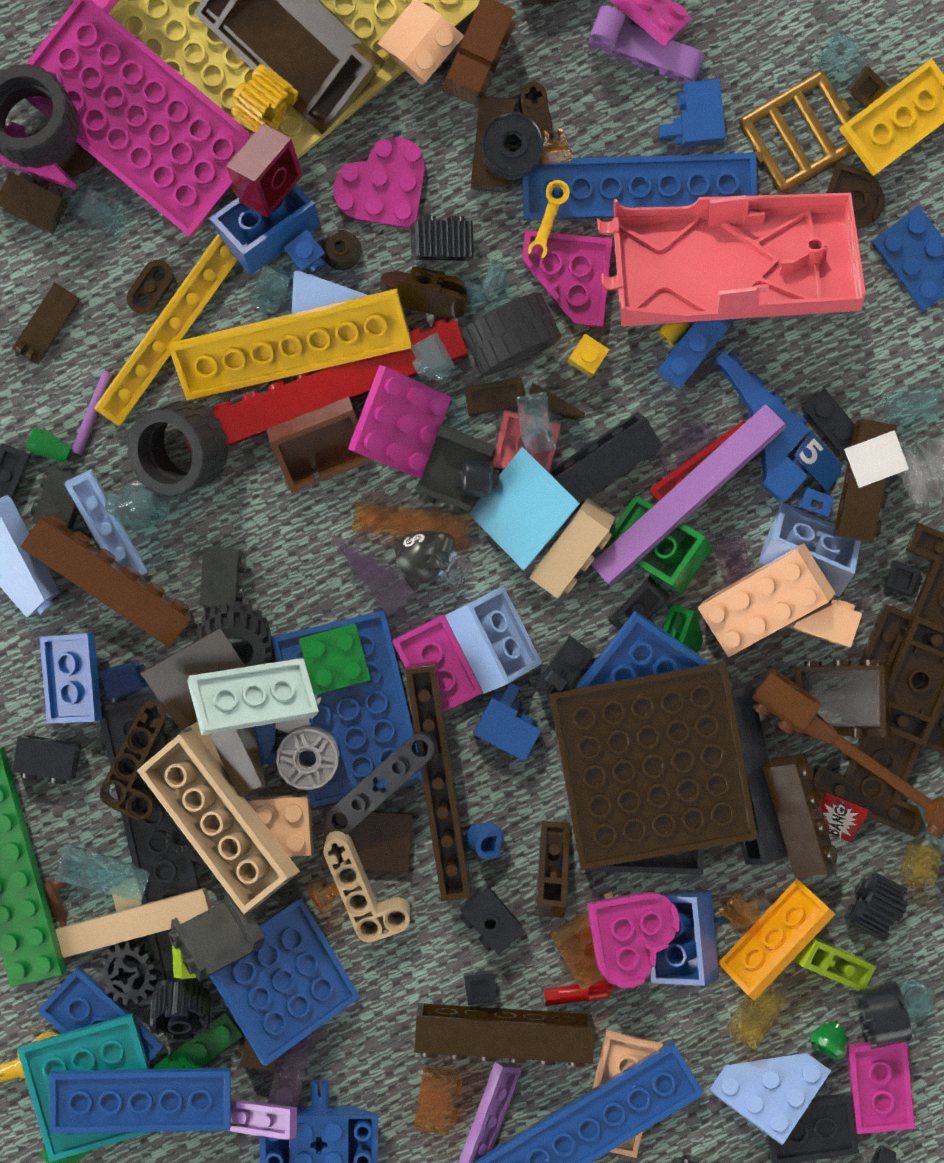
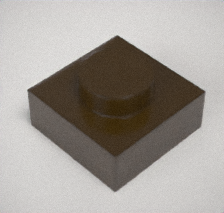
M864 67L845 90L859 104L866 108L880 98L889 86L870 67Z

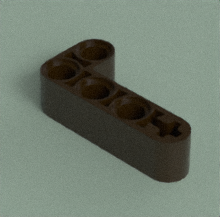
M158 698L144 703L140 708L100 789V798L104 804L136 820L146 819L155 812L158 806V800L154 793L137 785L140 778L137 770L149 760L170 718V714ZM158 706V713L161 716L155 718L151 725H146L145 723L149 722L153 716L150 709ZM138 731L147 734L149 738L147 746H140L136 742ZM125 758H130L134 761L136 768L133 773L124 770L122 763ZM112 784L118 785L121 788L122 797L120 799L111 796L109 789ZM137 798L147 800L149 804L147 812L137 809Z

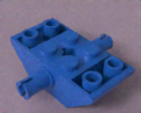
M319 1080L310 1082L311 1106H290L297 1107V1134L295 1139L284 1140L260 1136V1163H378V1114L354 1106H329V1081L322 1080L321 1092H319ZM316 1137H322L324 1144L317 1143Z

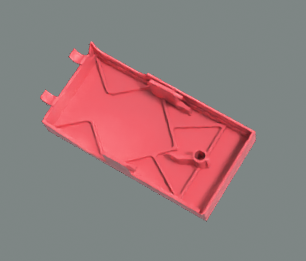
M851 193L699 197L695 203L683 207L629 208L621 206L618 200L614 199L613 220L602 222L597 218L599 233L614 235L617 275L606 277L604 274H601L604 289L618 290L621 326L862 310L866 293Z

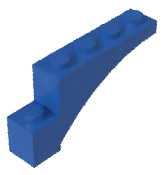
M723 351L712 363L724 374L737 391L750 418L766 404L787 426L786 429L760 451L762 480L759 484L779 503H783L808 477L803 471L805 467L795 457L791 459L787 457L810 431L806 426L808 422L798 412L794 411L791 413L784 406L786 402L779 394L774 391L769 393L762 386L764 381L757 374L746 372L741 367L742 361L732 352L727 354Z

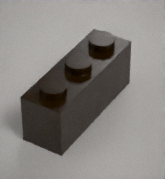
M480 95L471 176V189L505 193L506 185H512V180H505L493 175L484 165L481 157V140L487 124L494 117L506 112H520V109H514L515 99ZM509 140L504 143V147L510 152H516L517 142Z

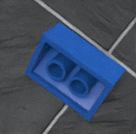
M296 184L268 217L240 203L237 198L209 218L233 256L251 275L285 251L284 247L306 229L311 232L321 224L315 203Z
M681 890L658 893L667 897L676 906L680 917L679 931L675 933L674 939L668 944L669 946L656 952L655 968L652 967L650 973L651 983L706 986L719 978L711 890Z

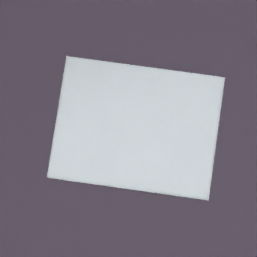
M895 430L844 449L859 488L909 469Z

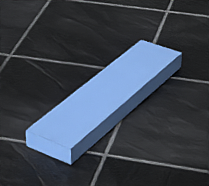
M90 469L65 481L64 485L100 549L104 548L116 557L115 561L122 566L129 565L133 567L141 576L146 574L147 569L93 470Z

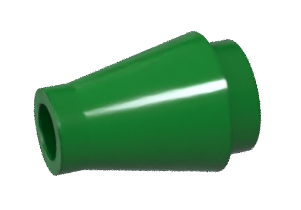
M34 427L25 448L31 450V454L59 460L64 463L72 449L71 446L66 445L44 427L42 430Z

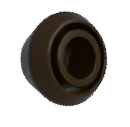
M334 231L325 238L322 244V249L326 254L324 260L333 269H350L357 264L361 257V244L358 238L349 231Z

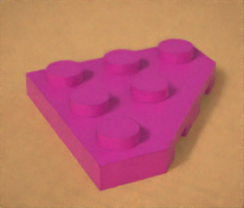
M525 230L522 262L573 325L603 328L607 290L602 287L601 274L609 277L613 239L550 232L546 243L547 254L544 259H541L543 248L540 245L534 246L531 254H528V247L535 241L538 231Z

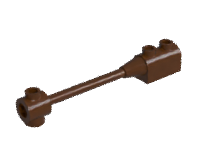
M774 668L770 670L751 698L756 702L753 708L758 713L768 717L771 712L780 719L777 725L789 734L796 730L827 744H832L925 809V821L929 823L926 827L927 831L938 839L944 836L943 796L931 800L838 735V732L817 713L821 708L820 700Z

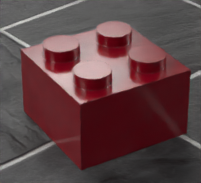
M264 123L256 132L250 135L246 144L237 154L231 157L226 166L239 202L265 217H268L303 176L292 139Z

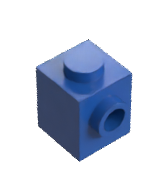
M307 229L284 247L287 255L301 272L314 274L325 265L324 259L326 254Z

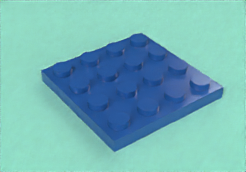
M634 611L574 688L711 663Z
M302 897L295 899L258 925L265 936L262 949L210 976L252 1049L264 1066L270 1064L360 998L359 993Z

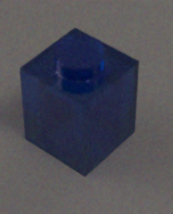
M134 660L99 671L108 699L146 688L145 679L140 674V672L146 669L145 665H140L138 660Z

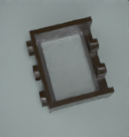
M881 659L863 660V666H851V660H833V666H822V661L817 660L804 661V667H795L796 684L821 701V708L817 713L838 732V735L852 737L880 736V738L892 736L890 728L889 665H881ZM797 731V738L810 736Z

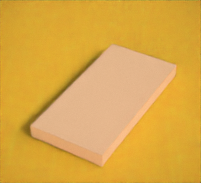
M606 1030L592 1089L662 1048L663 1044ZM643 1132L610 1152L637 1158Z

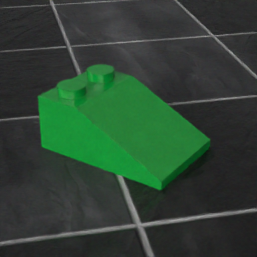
M635 495L609 532L612 536L606 545L608 547L612 545L654 505ZM681 523L635 566L681 595L714 547L704 535Z

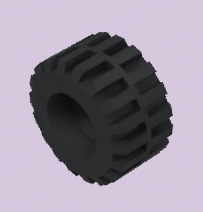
M226 602L222 603L219 609L217 607L211 608L210 615L204 614L202 623H199L197 628V640L221 628L227 638L238 637L248 642L241 647L234 648L246 667L269 663V657H271L272 652L271 630L267 618H262L260 610L253 611L252 605L246 604L245 607L240 606V602H234V605L228 606Z

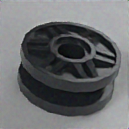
M506 112L497 115L487 124L482 134L481 157L484 165L493 175L505 180H517L528 176L537 167L543 153L544 138L541 129L531 117L520 112ZM509 140L516 141L520 149L516 152H510L504 147V143Z

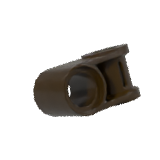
M538 82L527 83L522 88L519 97L520 113L531 117L538 124L544 140L553 139V124L549 112L546 89ZM530 92L535 97H539L536 104H532L531 99H527Z

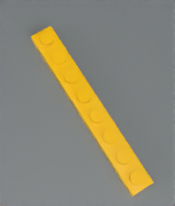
M219 233L95 405L94 409L116 425L120 426L171 355L168 348L169 344L180 341L237 262V259L233 256Z

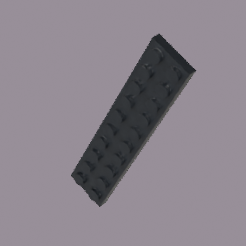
M155 694L101 706L102 720L100 722L110 767L140 708L144 703L157 699ZM158 706L150 709L153 716L149 722L145 723L146 725H151L155 718L161 716L158 713ZM163 730L149 759L168 744L165 730ZM138 731L136 734V742L140 746H147L149 742L147 734L142 731ZM125 758L122 763L124 770L133 773L136 768L134 761L130 758ZM140 776L137 785L151 791ZM115 785L117 797L120 799L122 797V790L118 785ZM144 798L136 799L137 809L147 812L149 809L147 800ZM159 800L155 812L144 820H136L121 813L142 905L200 889L194 861L172 850L166 843V830L175 821ZM180 828L172 833L171 838L174 843L181 845L187 842L188 839ZM171 929L150 934L149 938L152 950L154 951V960L160 961V964L156 966L157 971L162 972L159 981L170 980L173 983H176V981L182 983L191 979L174 977L172 943L168 935ZM209 976L203 979L202 981L204 983L212 980Z

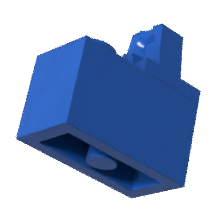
M720 79L685 82L681 89L682 92L677 93L678 110H684V112L681 113L680 117L673 118L672 124L659 126V141L675 140V145H681L682 148L722 144L726 134Z
M510 682L503 694L496 691L494 696H491L473 730V734L525 761L541 729L536 726L538 720L525 713L521 717L516 715L520 703L514 699L521 686Z

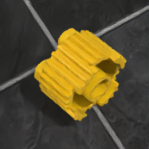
M260 64L253 72L252 80H249L247 85L242 82L233 93V98L237 101L231 113L253 132H256L263 123L278 130V127L285 120L282 116L287 109L288 103L292 106L294 105L298 97V91L264 64Z

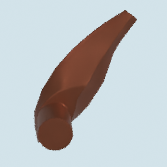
M64 873L53 881L47 880L45 886L49 906L62 927L66 926V917L63 909V899L60 896L59 890L70 882Z

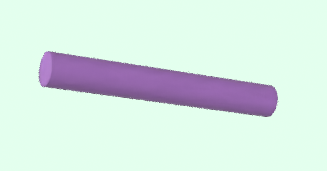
M103 370L72 446L71 451L79 455L83 454L99 414L94 407L113 379L114 374Z

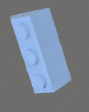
M781 503L763 544L759 563L766 565L804 543L833 588L835 595L840 597L855 574L861 541L833 536L834 524L788 504Z
M504 586L445 615L484 694L512 682L542 664Z

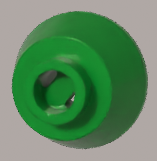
M833 1021L830 1024L823 1023L810 1034L811 1044L817 1050L835 1060L845 1058L849 1038L845 1035L847 1030Z

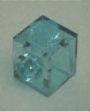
M437 332L410 347L416 360L412 361V365L420 378L425 375L428 382L432 379L439 382L452 374L450 369L454 368V363Z

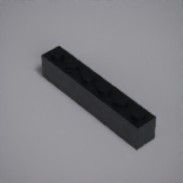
M753 685L731 686L757 832V839L741 841L740 843L745 865H767L788 856L763 772V767L769 762L759 713L753 708V705L756 703L751 699L754 694Z

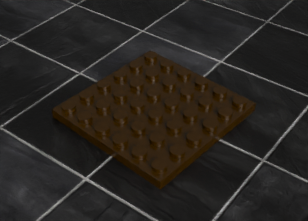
M725 661L549 693L581 870L757 839L728 669Z

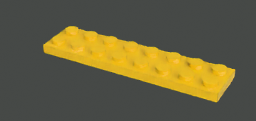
M393 289L172 342L168 348L186 400H192L412 348L413 343L398 290Z

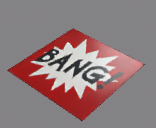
M826 793L821 803L823 816L829 823V834L851 843L870 810L829 793Z

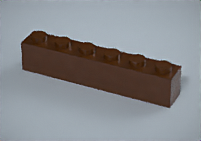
M45 513L20 547L170 648L191 619L192 613L189 611V606L177 598L172 600L164 594L165 590L154 582L149 584L141 579V574L129 565L124 567L116 562V557L104 548L99 550L91 545L90 538L79 531L74 533L66 528L65 521L54 514L49 516Z

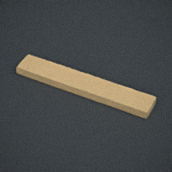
M205 887L55 928L63 958L169 930L171 929V920L177 918L180 924L211 909L212 906Z

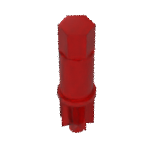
M606 980L585 981L581 984L545 988L544 996L546 1006L609 999V993H614L615 990L614 984H608Z

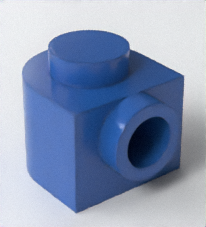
M492 822L475 824L467 831L465 844L468 849L483 859L500 858L501 847L504 844L503 830Z

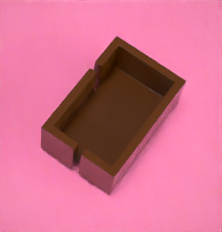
M496 0L479 1L459 47V52H457L444 82L443 92L473 105L477 97L480 98V95H485L493 77L488 74V71L495 72L505 50L500 47V44L507 45L516 25V21L512 20L515 9Z
M349 397L267 429L269 443L291 493L316 484L311 466L317 465L319 476L323 481L374 461L348 450L359 421Z

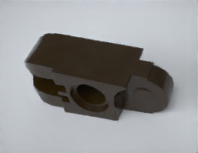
M412 266L410 273L391 271L381 276V291L397 289L402 307L446 318H458L466 313L468 303L466 286L461 279L445 275L446 272Z

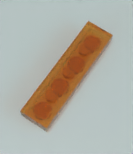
M355 501L352 531L398 537L421 531L443 532L452 535L455 538V544L468 545L471 516Z

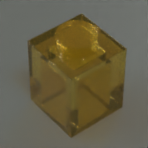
M907 841L900 876L907 880L908 885L924 888L925 884L935 886L942 851L936 847Z

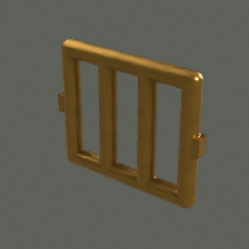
M822 71L811 75L742 116L739 120L741 128L756 151L757 162L759 164L763 163L781 193L789 191L855 152L849 142L835 149L803 95L818 86L841 126L851 119L848 114L850 107L845 99L843 101L840 100L827 76ZM792 100L825 156L811 164L779 111L780 107ZM767 115L800 171L786 179L753 124Z

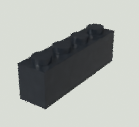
M637 411L548 472L580 503L578 506L580 507L584 503V499L593 493L602 492L608 487V483L617 477L629 474L633 467L641 461L653 458L657 454V450L662 448L663 445L647 418Z

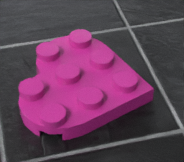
M401 137L377 141L367 161L345 164L338 173L333 185L334 199L338 208L347 217L357 221L410 229L411 224L418 217L425 174L424 158L421 154V149L416 144Z
M641 892L587 903L596 963L604 979L621 988H633L645 982L644 979L650 975L652 967L655 968L656 952L666 949L669 946L668 944L674 939L675 933L679 931L680 917L676 906L667 897L655 892Z

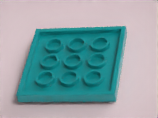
M134 1013L20 1045L17 1048L49 1162L151 1133L50 1134L49 1074L51 1071L150 1069Z

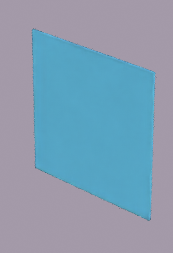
M522 447L500 473L498 488H492V493L489 497H481L471 509L470 516L525 571L580 503Z

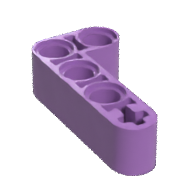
M609 6L600 7L588 41V46L591 49L595 50V47L605 51L604 54L620 60L622 58L632 61V64L647 70L650 68L660 71L659 74L682 83L696 81L705 57L703 52L674 40L664 47L644 29L624 22L625 15L623 12Z

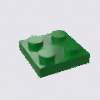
M356 623L299 638L314 695L371 680Z

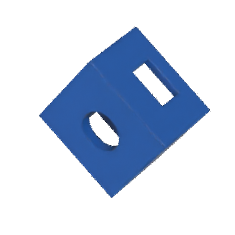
M808 487L803 488L796 508H805L821 514L822 518L828 517L835 498ZM813 499L823 503L821 510L810 506Z

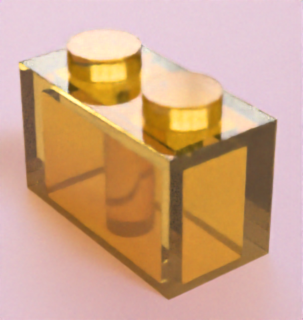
M770 985L755 1001L746 994L726 1027L733 1037L756 1050L787 1000L781 992Z

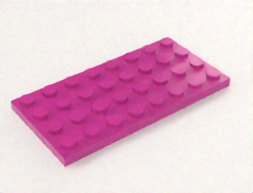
M75 0L26 64L34 67L39 66L48 73L53 74L71 98L79 118L78 136L75 141L192 238L233 187L226 166L231 157L237 154L246 144L251 133L109 14H106L90 0ZM40 96L25 99L50 120L53 112V101L51 99Z

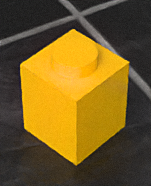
M584 334L567 362L584 374L592 377L610 349Z

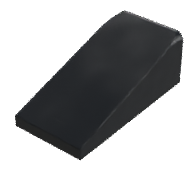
M649 575L608 621L620 630L623 625L617 619L622 614L630 618L634 611L649 620L669 600L670 594Z

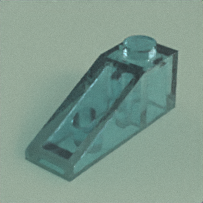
M64 843L54 880L142 901L149 872L96 851Z

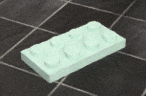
M303 658L191 675L187 680L201 735L314 717L319 712Z

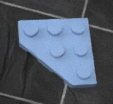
M807 1053L725 1065L710 1087L709 1092L783 1145L831 1070Z

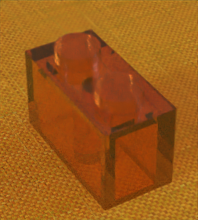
M424 1064L414 1130L449 1135L450 1125L456 1126L458 1108H453L455 1097L461 1096L463 1080L458 1079V1070Z

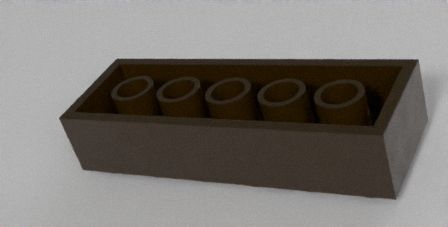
M418 1003L414 1053H420L422 1057L435 1058L438 1057V1054H445L457 1060L467 1059L468 1056H477L480 1060L488 1062L496 1061L497 1058H509V1061L512 1063H526L527 1060H539L538 1062L542 1065L568 1062V1065L573 1067H585L586 1063L593 1064L595 1025L592 1014Z

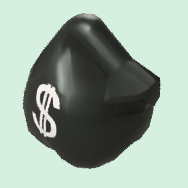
M421 531L409 533L401 537L394 545L397 563L414 584L428 583L434 580L441 570L446 571L448 569L449 557L455 544V538L449 533Z

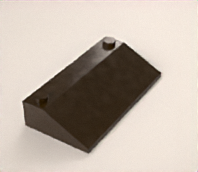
M202 0L194 11V14L254 71L260 64H264L291 84L298 91L297 100L292 107L321 134H324L369 86L386 63L321 0Z

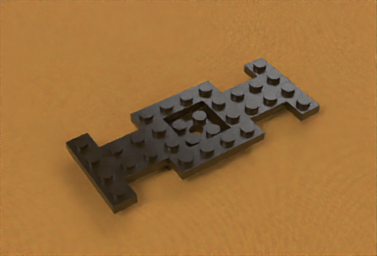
M921 523L916 524L906 551L932 561L911 614L883 604L858 666H863V660L881 659V665H889L890 728L892 736L887 738H880V736L859 737L856 747L906 782L922 746L944 754V533ZM921 672L926 677V684L923 688L916 689L912 685V678L916 673ZM853 676L839 711L866 723H880L879 676ZM852 758L849 761L844 776L816 765L813 772V782L815 789L821 795V799L825 797L826 793L832 794L870 810L867 818L916 837L925 816V809L901 800L902 793Z

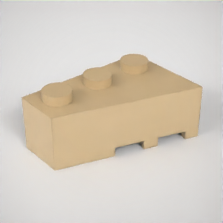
M587 497L529 578L557 599L563 591L568 594L578 581L574 578L580 569L585 572L593 562L595 557L591 555L597 546L602 549L611 538L612 534L608 531L615 517Z

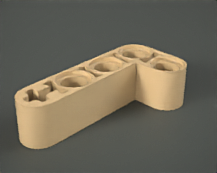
M340 831L330 832L325 841L324 857L359 939L370 943L406 930L410 921L411 909L409 903L400 897L378 903L349 833L344 834ZM342 846H343V848H342V853H340L338 847H342ZM349 868L356 874L352 877H347L341 871ZM362 895L366 898V901L358 903L352 897ZM399 911L404 914V917L396 919L390 913ZM373 921L377 926L366 928L363 923Z

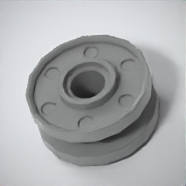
M305 725L295 728L282 740L277 750L276 764L280 775L288 784L297 789L313 790L322 787L332 779L339 765L340 752L336 740L328 731L318 726ZM306 750L313 752L316 756V762L313 764L303 763L300 757L301 753Z

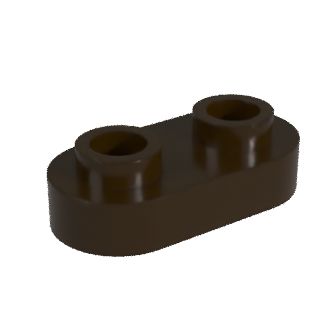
M152 260L144 267L127 293V304L134 312L146 315L155 310L174 281V272L171 266L163 260ZM157 271L164 272L163 280H155L154 275ZM141 295H147L148 302L145 305L138 303V298Z

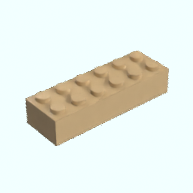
M194 730L176 736L137 770L243 914L258 907L300 872L244 796H238L231 779Z

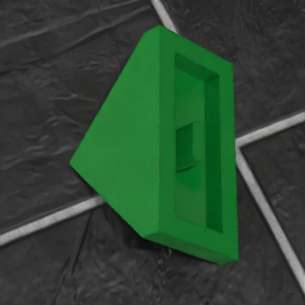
M672 604L663 630L695 653L698 652L703 644L698 613Z

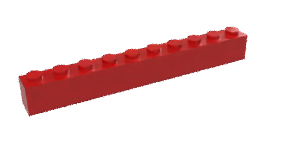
M448 318L433 323V328L422 332L421 328L410 331L413 343L412 348L324 368V370L314 374L312 371L295 376L296 381L288 384L284 380L268 386L269 391L259 395L257 391L247 393L241 396L242 401L231 405L230 401L214 406L213 413L220 420L224 432H226L227 445L230 447L267 433L268 428L349 397L351 401L369 394L379 365L388 367L411 378L467 357L468 350L457 321L453 320L450 322ZM185 436L186 441H187L188 446H189V449H190L191 454H192V449H191L190 443H189L187 437Z

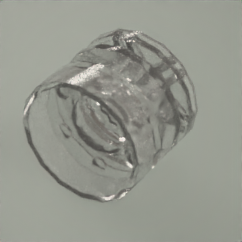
M944 435L927 440L926 449L920 443L913 445L912 449L909 447L902 449L909 469L900 472L901 479L908 495L918 508L929 505V501L932 503L940 501L941 491L944 494Z

